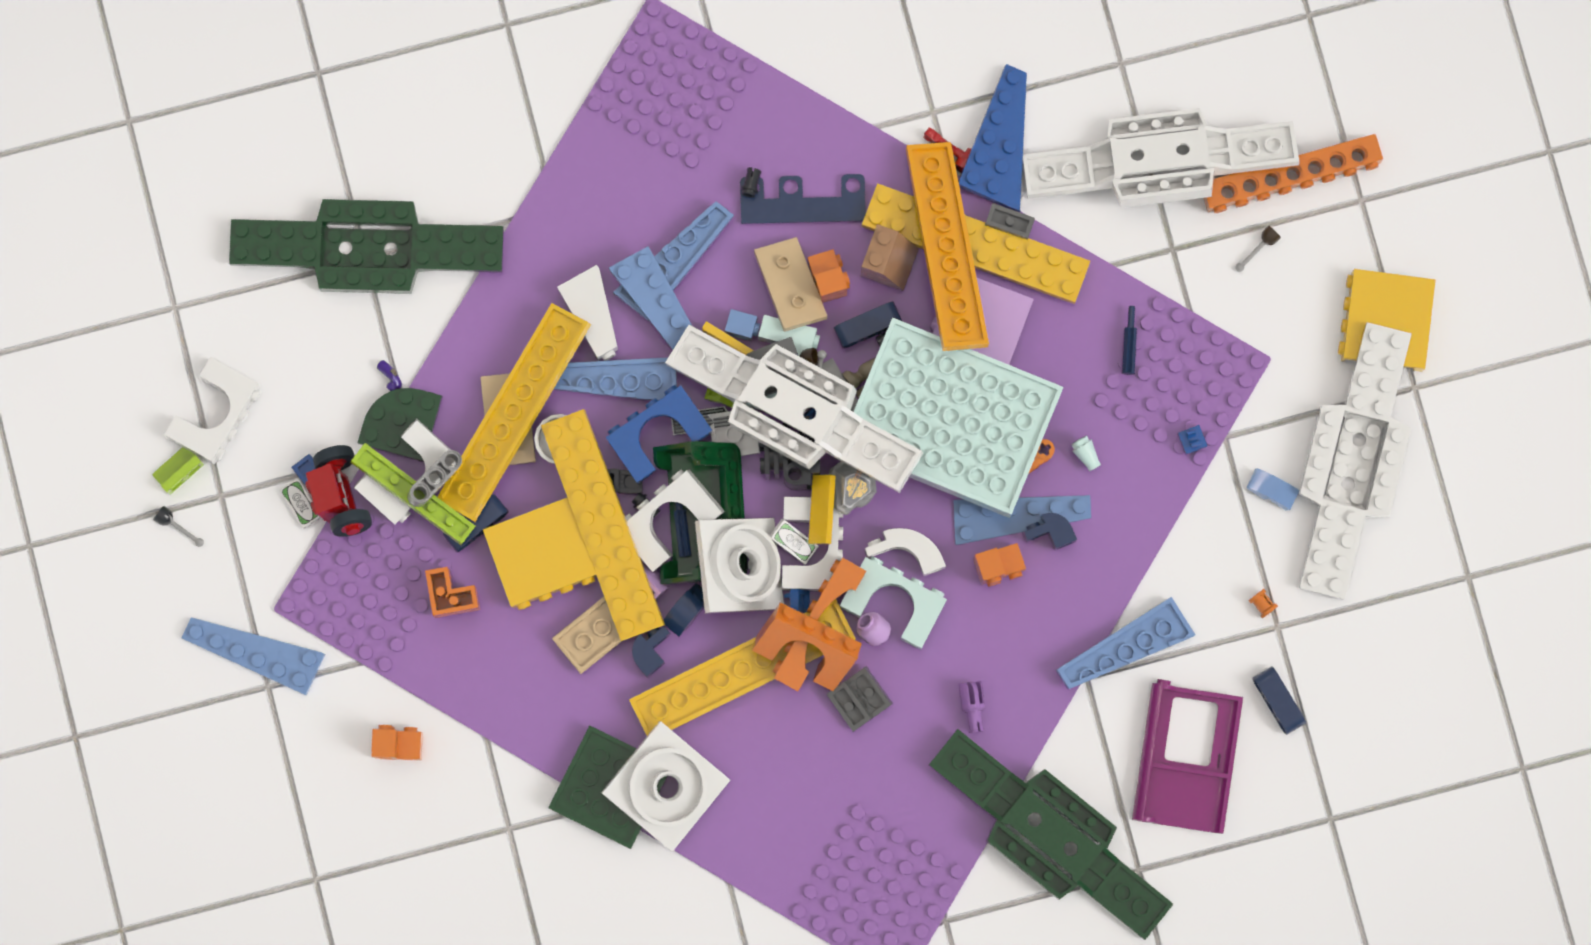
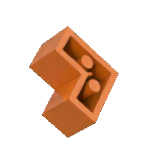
M834 249L807 257L809 268L822 303L847 296L850 281L847 272H842L841 267H843L840 254L835 255Z
M1018 543L1000 549L996 547L975 554L973 558L981 585L987 584L988 587L1000 584L1002 578L1009 577L1010 580L1023 576L1022 572L1026 570Z
M448 566L425 570L434 618L480 610L475 585L453 589L451 572Z
M378 725V729H372L371 757L383 760L422 761L423 733L417 732V727H404V731H397L392 725Z

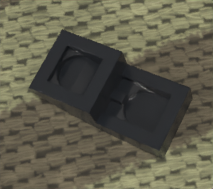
M607 469L616 493L639 494L641 492L643 494V481L637 484L628 470Z

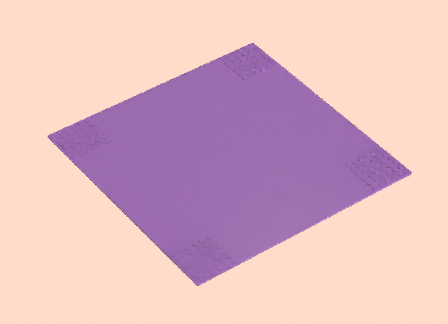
M646 0L504 231L502 272H479L409 388L420 389L443 396L432 433L451 450L457 451L462 456L485 417L481 377L511 373L551 303L570 312L557 287L595 265L599 267L618 346V350L615 351L616 355L606 361L669 357L673 350L650 321H647L614 295L613 292L620 286V283L608 268L649 246L652 254L655 256L715 201L731 212L734 217L673 291L690 323L696 329L702 331V327L707 321L725 332L731 309L757 316V323H760V328L764 315L778 318L755 258L754 249L797 237L808 267L807 257L834 249L835 255L840 254L843 267H841L842 272H847L850 281L847 296L823 303L827 319L806 325L817 328L816 335H820V340L816 350L817 352L824 350L827 354L826 358L823 359V363L832 358L841 373L845 371L855 373L861 364L875 358L880 349L875 337L879 335L843 349L834 327L888 302L894 301L903 322L933 334L934 331L930 330L934 317H936L924 249L919 248L904 291L861 276V266L874 231L861 227L863 221L741 224L740 180L746 177L748 167H752V171H754V168L762 171L760 177L764 181V199L779 198V179L782 176H800L802 178L803 198L842 197L841 178L846 174H861L864 176L866 212L877 183L914 196L905 151L907 145L659 0ZM851 178L846 182V189L852 193L857 192L860 189V182L855 178ZM794 180L786 181L783 186L784 191L788 194H794L798 190L797 182ZM960 188L964 214L986 223L992 203L994 202ZM1037 220L1034 221L1029 239L1090 260L1075 304L976 268L975 272L976 277L1034 299L1009 365L1063 387V390L1043 436V439H1047L1054 444L1055 452L1049 461L1028 474L1019 498L1090 495L1091 518L1070 522L1077 541L1054 550L1048 534L1026 543L1023 536L1024 532L955 545L953 500L964 499L910 477L900 493L875 480L877 493H875L871 502L862 508H854L850 514H843V518H839V527H843V540H838V549L843 550V558L860 567L865 557H867L865 553V548L869 547L867 543L879 538L881 542L885 541L883 531L903 528L914 530L929 538L940 551L946 565L945 569L923 576L916 558L905 550L894 549L874 556L884 562L882 566L888 569L895 567L904 573L903 577L909 580L912 577L924 583V588L930 591L932 588H935L945 594L944 598L947 601L921 650L901 640L914 612L913 601L902 588L885 586L878 589L871 596L862 615L870 612L879 613L891 626L889 638L878 646L869 645L857 633L859 618L841 609L856 641L862 643L856 662L838 686L867 666L893 704L853 732L826 695L831 690L813 682L817 666L824 658L823 655L805 664L806 669L810 672L798 692L775 679L672 730L730 779L674 851L831 945H928L987 845L986 839L996 820L931 768L929 763L954 732L959 729L1021 780H1025L1080 686L1067 689L1056 669L1111 634L1271 361V358L1265 353ZM1129 306H1135L1134 328H1137L1135 375L1122 374L1124 328L1128 325ZM758 335L757 337L753 336L752 341L733 337L754 351L772 344L758 340ZM585 336L569 363L598 361ZM676 371L677 388L680 385L683 387L698 410L725 406L727 411H732L731 407L704 399L707 387ZM864 380V381L856 388V390H857L858 388L864 386L865 383H866V380ZM553 390L532 425L536 462L509 465L492 493L496 494L509 511L496 524L567 498L556 465L541 457L535 446L534 437L536 429L544 419L551 415H569L585 409L606 468L628 470L606 439L609 435L607 431L617 424L620 427L628 422L626 418L634 412L642 413L647 409L645 405L651 400ZM754 409L755 411L783 425V421L775 418L774 416L764 411ZM669 417L651 419L644 425L640 433V446L656 469V472L643 480V495L647 494L646 498L650 501L656 497L654 492L663 484L668 487V472L656 467L653 459V447L691 441L687 434L673 435L672 422ZM1200 425L1207 447L1185 455L1177 434ZM794 427L789 428L790 430L799 433V430L795 429ZM711 434L700 442H712ZM1084 436H1087L1089 440L1092 439L1098 460L1101 463L1100 466L1091 471L1072 451L1073 447L1071 444ZM1041 445L1039 454L1044 453L1047 456L1049 447L1044 448ZM374 449L416 482L425 473V463L422 461ZM760 451L758 454L741 456L745 519L774 518L776 527L780 520L784 519V497H811L812 485L811 490H791L784 483L783 471H779V480H775L774 471H770V480H765V474H761L760 458H764V451ZM825 453L819 459L820 475H829L830 469L839 463L840 460ZM360 469L352 479L350 487L356 509L369 511L372 519L371 527L357 535L338 537L333 535L330 523L326 522L274 607L276 613L560 783L589 725L634 748H638L647 735L629 699L755 638L774 612V610L705 613L704 608L680 637L665 626L671 635L654 648L665 664L649 678L643 674L633 659L632 648L634 641L639 635L623 640L584 673L580 674L552 638L604 597L597 577H595V582L582 586V583L574 585V590L561 594L558 591L553 593V598L540 602L537 599L530 602L531 606L522 610H518L517 607L512 608L484 533L466 548L456 552L443 536L444 532L412 508L408 510L411 514L403 523L400 521L396 524L392 523L354 488V485L365 474ZM793 472L789 475V478L798 480L801 478V475L798 472ZM443 486L434 494L436 497L439 495ZM616 493L621 508L625 511L624 516L626 517L628 514L634 516L639 510L633 507L634 504L631 501L638 494ZM666 502L658 508L661 511L653 518V528L656 536L672 554L669 502ZM788 522L809 538L810 523ZM1018 543L1026 566V570L1022 572L1023 576L1010 580L1009 577L1002 578L1000 584L988 587L987 584L981 585L973 561L974 555L996 547L1000 549ZM777 544L781 563V583L783 565H814L825 557L829 544H818L819 547L806 565ZM673 557L669 558L666 562L673 561ZM448 566L451 572L453 589L475 585L480 610L434 618L425 570ZM695 583L671 584V587L656 600L663 620L681 596ZM782 590L784 604L790 606V598H784V594L790 593V591ZM810 591V604L813 599L818 601L822 593ZM847 591L836 598L839 606ZM652 630L641 634L646 641L649 639L648 634ZM982 681L985 708L981 711L984 731L969 733L968 715L965 711H962L959 683ZM667 776L659 795L663 798L673 797L678 791L677 780L672 776ZM643 828L641 829L642 832H644L645 834H647V835H649L650 837L654 838V837H653L651 834H649L645 829H643Z

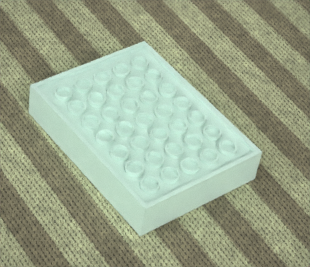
M892 318L854 413L923 452V455L909 476L910 478L1010 518L1063 387L971 349L942 351L939 336Z

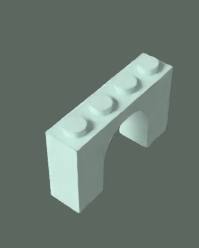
M764 315L758 340L775 343L792 337L800 357L801 352L807 348L817 349L820 335H816L817 328L802 326L784 332L779 318ZM777 392L767 395L765 397L769 399L774 398L777 395ZM748 402L745 404L750 408L761 410Z
M873 556L870 559L865 557L860 568L866 570V573L856 591L852 589L847 591L840 604V608L860 618L871 596L878 589L885 586L902 588L911 597L914 612L901 640L921 650L947 601L944 598L945 594L935 588H932L931 591L924 588V583L912 577L909 580L903 577L904 573L895 567L888 569L882 566L884 562Z

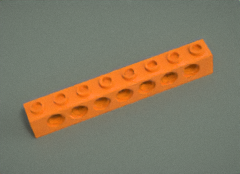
M1376 133L1298 155L1299 165L1233 173L1215 178L1213 181L1212 197L1203 198L1207 212L1221 213L1226 211L1228 206L1235 205L1238 208L1249 204L1248 201L1257 199V201L1267 200L1274 193L1285 195L1292 192V188L1300 186L1301 189H1306L1314 186L1313 182L1322 180V183H1327L1335 180V176L1344 174V177H1349L1357 174V170L1363 168L1366 171L1379 167L1378 164H1381L1383 161ZM1358 152L1362 155L1363 160L1357 162L1353 160L1351 154ZM1337 158L1341 162V167H1333L1330 164V159ZM1308 165H1317L1319 168V173H1311L1308 169ZM1289 170L1295 171L1298 179H1289L1286 172ZM1265 177H1273L1276 180V185H1267ZM1249 182L1253 184L1255 190L1247 192L1244 190L1243 184ZM1225 188L1230 189L1233 197H1223L1221 190Z

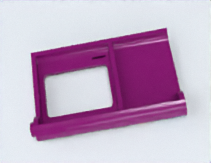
M1157 679V683H1152L1132 820L1224 834L1243 697L1175 687L1170 685L1171 681ZM1176 697L1212 702L1218 705L1211 761L1208 766L1165 759L1172 702Z

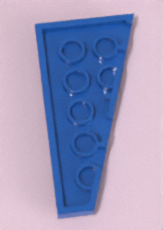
M1006 64L958 182L959 187L1005 208L1020 212L1027 72Z

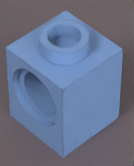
M731 309L725 333L747 341H752L753 336L757 337L760 329V323H757V316Z

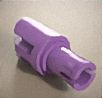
M982 681L959 683L962 711H965L968 715L969 733L983 732L981 711L985 708Z

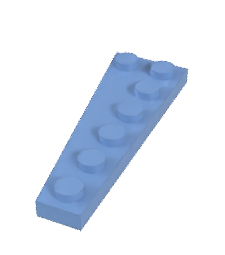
M717 201L654 256L673 291L734 217L731 212ZM620 285L613 292L614 295L649 321L627 291Z
M649 246L608 269L673 350L688 325L692 326Z
M668 357L575 362L567 365L553 390L651 401L657 398L659 401L666 396L664 392L674 385L677 387L676 370L666 365L665 362Z
M1090 495L1018 498L1010 518L966 500H953L955 545L1027 531L1026 527L1033 523L1039 522L1042 525L1041 515L1045 513L1059 514L1066 518L1069 523L1091 518Z
M1170 597L1056 669L1067 689H1071L1195 636V633L1173 598Z
M192 617L181 637L306 696L326 655L315 650Z

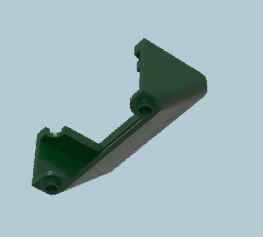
M689 441L653 447V459L656 467L668 472V486L673 482L671 478L682 469L685 472L690 469L725 511L715 520L745 519L741 452L735 443ZM669 502L673 561L662 564L660 568L661 584L702 582L695 521H698V519L683 505V510L686 509L692 556L680 558L674 518L676 504L675 502ZM742 553L739 557V566L742 572L747 574V556Z

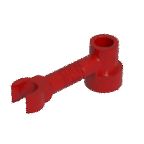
M928 127L923 136L930 143L949 142L930 127ZM951 144L953 155L958 158L955 162L956 170L962 173L971 148L963 151Z

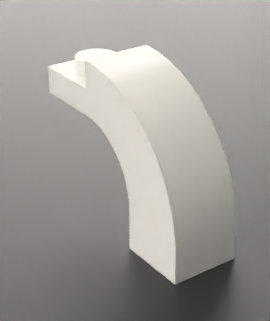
M895 528L883 531L885 541L881 542L880 538L867 543L869 547L865 548L867 558L894 549L905 550L916 558L923 576L940 571L946 567L943 557L935 544L923 534L910 529Z

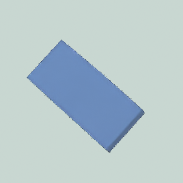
M1255 468L1246 487L1263 500L1269 499L1285 511L1291 510L1300 491L1282 479L1259 468Z

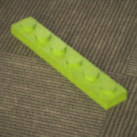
M366 443L363 444L350 463L459 545H462L475 528L474 524L435 495L421 507L411 505L407 496L416 481ZM421 490L413 491L416 499L422 500L425 498Z

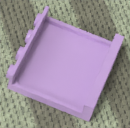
M977 278L989 345L988 348L971 350L1009 365L1034 299ZM934 317L930 330L934 331V335L940 337L937 318Z

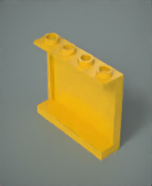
M1354 269L1351 275L1348 274L1346 288H1349V297H1345L1343 310H1347L1346 319H1342L1341 332L1344 333L1343 341L1339 342L1338 355H1341V361H1357L1365 325L1368 322L1412 333L1403 367L1423 372L1426 367L1436 279Z
M568 498L483 529L512 608L517 607L518 610L530 607V602L537 599L543 602L553 598L552 594L558 591L564 594L574 590L573 586L579 583L585 586L595 582V577H597L596 571L589 557Z

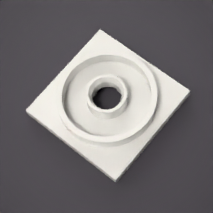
M774 518L695 521L705 613L775 610L780 602L784 604L780 556L777 543L770 538V534L775 529ZM742 553L749 558V575L744 574L739 566V557Z
M659 721L601 793L673 852L728 784L730 779ZM664 776H672L678 782V791L671 798H663L657 791V784Z

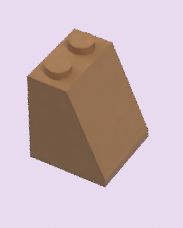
M877 224L861 266V276L904 291L919 248L900 232Z

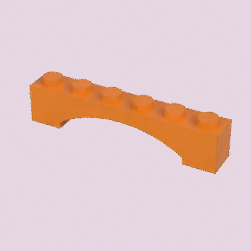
M843 557L841 561L836 559L830 569V572L833 573L829 581L824 580L818 592L822 593L818 601L813 599L807 609V612L810 613L809 617L817 621L824 610L837 597L850 589L856 591L866 570ZM805 641L789 642L784 650L787 656L784 661L779 660L772 671L776 673L774 677L776 680L797 692L810 672L806 669L805 665L808 642Z

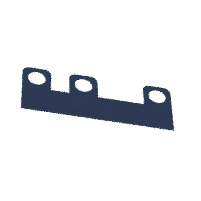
M846 174L842 176V197L803 198L802 178L800 176H782L779 179V198L764 199V181L761 177L758 182V194H755L754 198L743 196L741 186H744L746 177L740 180L741 224L863 221L866 214L865 178L861 174ZM851 178H855L860 182V189L854 193L846 189V182ZM794 180L797 182L798 190L794 194H788L784 191L783 186L786 181Z

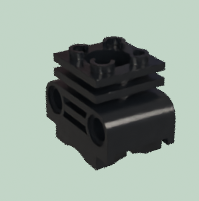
M783 422V426H785L786 428L789 429L792 427ZM801 431L797 433L815 443L814 438ZM759 442L760 451H764V458H760L761 474H765V480H770V471H774L775 480H779V471H783L784 483L789 489L811 490L813 475H820V460L810 469H807ZM793 472H798L801 478L792 480L789 478V475Z

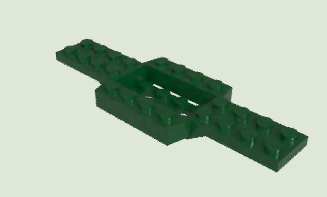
M322 199L316 221L231 219L229 265L315 269L318 287L321 292L412 294L418 272H502L504 227L419 224L413 201ZM327 225L392 226L411 228L409 230L338 229L329 228ZM343 242L352 244V251L349 254H342L339 247ZM388 243L397 245V252L394 255H387L384 248Z
M959 729L954 732L929 763L931 768L996 819L986 842L1057 900H1060L1078 886L1143 940H1146L1173 906L1170 900L1108 850L1117 827L1046 769H1043L1030 780L1024 782ZM1033 791L1037 793L1041 798H1043L1046 802H1048L1051 806H1053L1056 810H1058L1067 819H1069L1072 823H1074L1088 836H1090L1093 840H1095L1098 844L1094 843L1085 834H1083L1080 830L1073 826L1069 821H1067L1064 817H1062L1059 813L1052 809L1048 804H1046L1043 800L1036 796L1033 793ZM1031 813H1038L1041 816V823L1038 826H1031L1029 824L1028 816ZM1004 824H1009L1010 826H1012L1026 839H1028L1031 843L1038 847L1042 852H1044L1047 856H1049L1052 860L1059 864L1063 869L1072 875V880L1062 871H1060L1057 867H1055L1051 862H1049L1046 858H1044L1041 854H1039L1030 845H1028L1025 841H1023L1019 836H1017L1014 832L1007 828ZM1068 842H1073L1077 846V852L1072 856L1067 855L1064 851V846Z

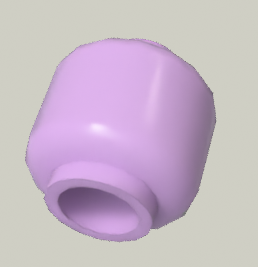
M870 612L859 618L857 633L869 645L878 646L889 638L891 626L879 613Z

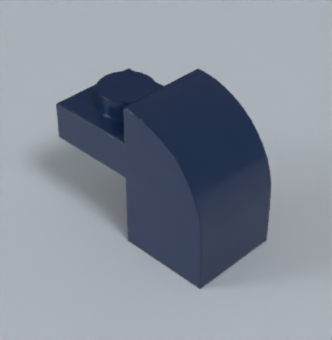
M1056 513L1042 514L1041 520L1043 524L1040 525L1039 522L1027 526V531L1023 533L1026 543L1048 534L1054 550L1077 541L1069 521Z
M695 583L681 596L663 620L665 626L678 637L685 632L704 609L702 587Z
M665 626L661 629L659 627L653 629L648 634L649 639L647 641L641 634L634 641L632 648L633 659L647 678L665 664L654 650L671 635Z

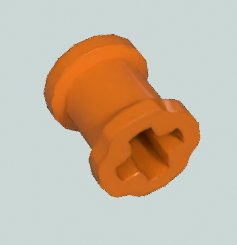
M1262 589L1248 600L1259 610L1262 619L1278 607L1266 595L1265 589Z

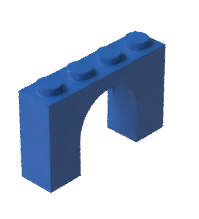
M674 385L664 392L666 396L659 401L655 398L645 405L647 409L639 414L636 411L626 418L628 422L620 427L617 424L607 431L609 435L606 439L637 484L656 472V469L640 446V433L648 421L656 417L672 418L681 425L691 441H701L713 432L681 385L678 388Z

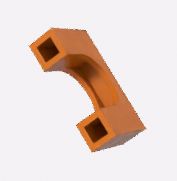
M780 602L757 634L752 651L773 660L786 643L791 641L809 642L818 647L824 655V658L817 666L813 682L834 691L856 662L862 643Z

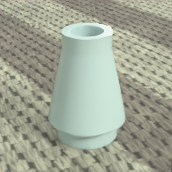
M1084 436L1071 444L1073 453L1089 471L1101 465L1092 439L1089 440L1087 436Z

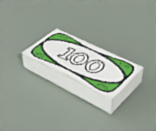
M299 478L279 489L303 529L321 518L314 514L311 507L313 500Z
M784 519L780 520L770 534V538L805 565L819 547L818 545L808 544L809 538Z

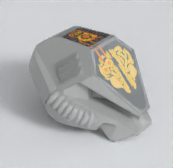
M840 461L830 469L829 475L836 476L834 508L842 514L848 515L854 508H862L871 502L875 493H877L875 479Z

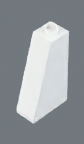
M595 265L557 288L570 312L591 324L585 338L598 361L601 359L606 361L616 355L615 351L618 350L601 273L599 267Z

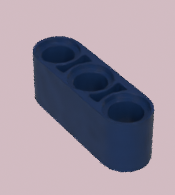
M894 301L846 320L836 325L834 330L844 349L874 337L880 332L887 331L892 318L900 321L902 319Z
M492 494L476 522L463 516L474 524L475 528L462 545H459L445 533H443V536L456 552H460L484 533L483 529L494 526L509 511L496 494Z
M1273 666L1252 677L1256 688L1286 735L1306 724L1303 714Z

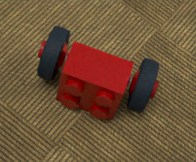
M347 445L331 446L317 452L313 457L315 469L306 473L308 481L305 482L309 494L312 495L313 502H311V507L314 514L330 523L333 535L338 537L360 534L372 525L369 511L356 509L348 476L341 471L352 465L350 462L355 456L353 449Z

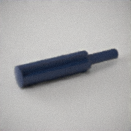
M1135 306L1128 307V325L1124 328L1122 374L1135 375L1137 328H1134Z
M675 502L676 511H674L679 557L687 558L692 555L686 509L683 510V505Z

